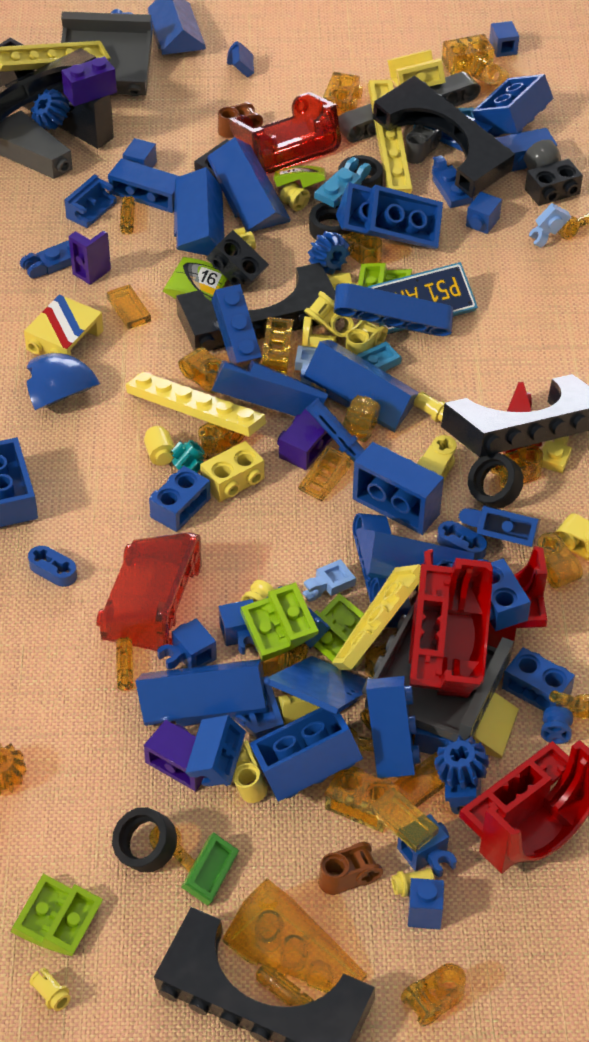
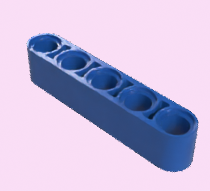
M341 283L335 287L334 313L337 315L435 336H448L452 333L453 307L450 305L349 283Z
M358 513L354 517L352 530L370 603H372L387 579L367 576L356 531L360 528L391 534V530L386 516ZM409 597L385 627L397 628L402 614L407 615L411 608Z

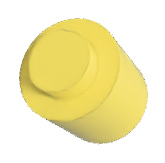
M161 426L149 428L145 433L144 443L151 462L159 466L171 463L174 458L172 456L174 453L171 450L175 446L170 433Z

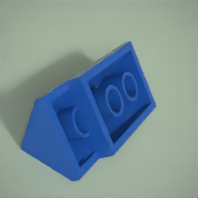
M155 0L148 7V14L152 18L158 48L161 49L162 55L206 50L202 34L188 1Z
M234 137L208 155L207 159L235 218L240 217L246 232H253L290 222L291 219L251 145Z
M207 167L175 179L174 237H177V250L209 256L215 246L224 239V216L221 186Z
M348 182L336 217L342 230L437 249L439 246L443 202L379 185H374L370 188Z
M332 340L319 342L304 374L305 379L326 389L328 398L394 433L414 406V400L420 393Z
M222 360L211 390L292 416L301 414L318 397L323 404L328 397V394L321 389L252 360L247 370Z
M360 528L356 531L366 574L369 577L388 579L395 567L424 564V552L429 549H433V565H437L441 560L455 561L456 558L474 560L475 553L378 531Z
M261 659L142 673L135 680L145 726L160 724L165 720L169 722L175 721L176 724L182 726L200 724L202 719L229 715L231 718H234L237 715L245 716L249 715V713L267 712L263 662Z

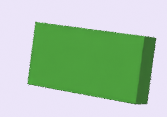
M213 832L206 840L181 888L204 904L209 905L215 898L240 850Z

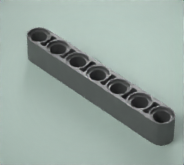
M459 72L445 77L446 83L430 86L431 89L442 95L454 107L474 100L481 90L480 85L467 72ZM371 104L341 114L335 123L336 128L352 143L377 135Z

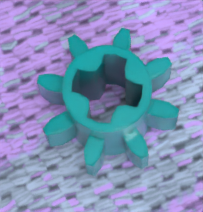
M192 440L185 443L179 441L171 450L174 453L172 455L174 457L172 463L178 470L183 466L196 473L200 470V464L204 462L203 455L205 451L199 444Z

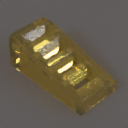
M327 445L298 489L323 501L350 468V456ZM330 462L336 465L337 467L333 468L327 464ZM325 469L331 472V476L322 472V470ZM319 476L327 480V482L323 483L315 478ZM313 483L321 487L322 489L319 492L311 488L309 485Z

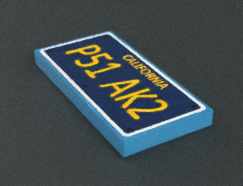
M461 262L368 286V288L450 305L453 307V317L476 311L478 308ZM384 325L388 328L387 334L406 330Z

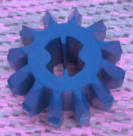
M46 89L43 95H38L37 101H33L35 105L31 108L33 113L31 118L44 129L56 130L58 125H63V120L68 118L67 113L71 109L68 106L70 101L58 90Z
M325 231L323 235H317L315 243H311L313 247L307 252L310 255L309 262L311 264L320 262L325 273L333 275L335 270L341 271L343 263H347L345 259L351 254L348 251L349 244L340 234Z
M460 735L457 741L454 742L446 739V747H438V757L434 761L435 768L438 770L437 773L442 783L447 782L451 789L460 784L461 788L465 791L467 784L471 783L477 786L478 778H486V768L489 767L488 755H486L485 747L482 743H476L472 736L463 741Z

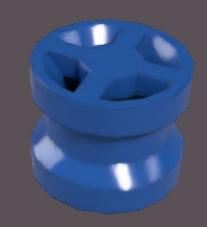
M560 706L546 708L542 719L544 722L541 728L542 738L547 742L553 741L555 744L568 742L572 735L570 726L573 723V713L569 709Z

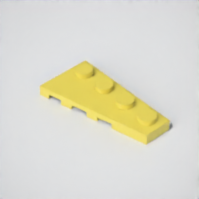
M421 565L394 568L332 661L334 666L340 670H352L360 665L364 659V653L378 638L385 626L419 584Z

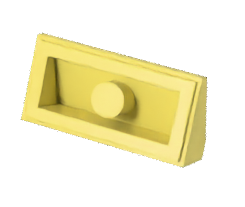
M494 693L476 730L474 740L476 743H482L487 755L502 759L519 709L497 693Z

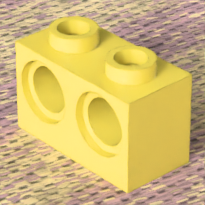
M244 441L201 463L200 474L210 480V493L220 503L263 480L264 459Z

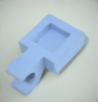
M551 203L535 220L538 226L529 233L530 237L536 239L533 242L534 245L542 248L548 241L549 233L556 234L571 219L569 212Z
M298 345L295 370L301 371L300 377L302 382L311 385L312 382L305 379L304 374L316 351V347Z
M341 559L316 569V577L304 581V585L308 590L303 591V595L309 602L319 598L324 591H327L330 596L355 586L356 577Z

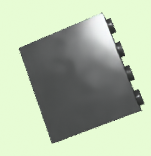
M62 11L61 21L63 30L61 43L101 41L111 57L109 62L115 68L117 93L111 95H147L153 32L151 15Z
M412 605L407 615L402 614L400 617L396 636H390L386 645L385 656H379L374 668L375 674L373 678L368 677L367 679L405 676L406 686H409L411 664L408 663L414 605ZM502 637L497 648L487 645L484 683L476 690H473L468 698L437 695L438 690L412 687L414 704L408 705L409 715H415L417 728L451 741H457L459 735L463 738V741L471 736L473 737L510 662L514 641ZM366 680V682H365V684H364V687H363L362 694H365V695H366L365 708L369 709V708H368V700H367V692H366V686H367V680Z

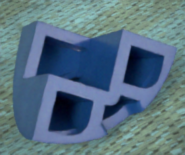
M43 354L31 359L27 365V369L32 375L27 380V388L35 410L46 408L71 395L83 393L100 385L99 380L86 364L67 354Z

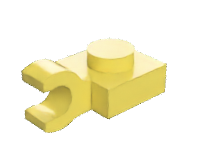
M569 437L557 438L554 442L545 441L538 457L537 466L563 474L572 451V447L566 446Z

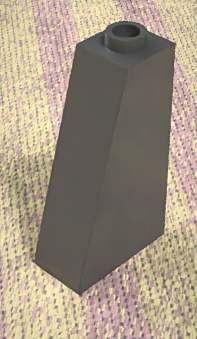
M18 111L1 122V156L53 179L73 169L71 150L43 127L39 126L38 123L23 111Z

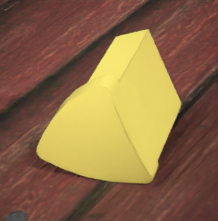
M304 316L301 346L317 348L319 342L324 340H332L337 343V336L312 334V317Z
M283 695L276 698L284 725L320 708L295 696L288 697Z

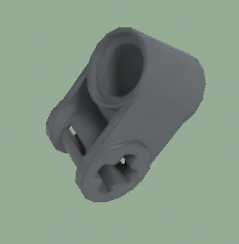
M416 125L407 134L405 140L407 162L413 164L423 162L438 147L442 132L437 129L431 130L423 125Z

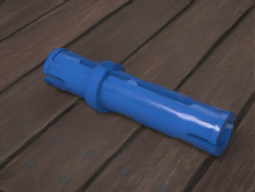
M319 397L306 408V411L315 418L340 446L339 450L341 453L345 452L354 462L364 452L363 447L356 441L358 438L355 434L352 436L320 401Z

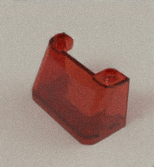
M312 92L297 96L293 100V116L254 128L253 122L248 116L238 115L229 118L230 129L234 137L251 145L265 173L271 174L277 170L292 167L332 153L340 147L341 133L336 104Z
M189 532L134 539L131 545H126L123 556L124 562L104 610L100 609L97 615L96 625L100 627L101 639L157 651L163 645H172V638H169V630L172 629V626L176 625V611L189 577L198 576L202 566L200 535Z

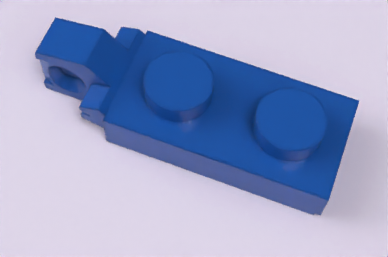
M442 155L433 157L432 180L448 206L454 208L471 204L473 198L469 197L455 185L457 170L452 165L447 166V161Z

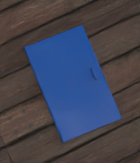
M310 656L265 678L264 683L334 714H338L366 697L365 694H362L367 679L347 670H340L333 664Z

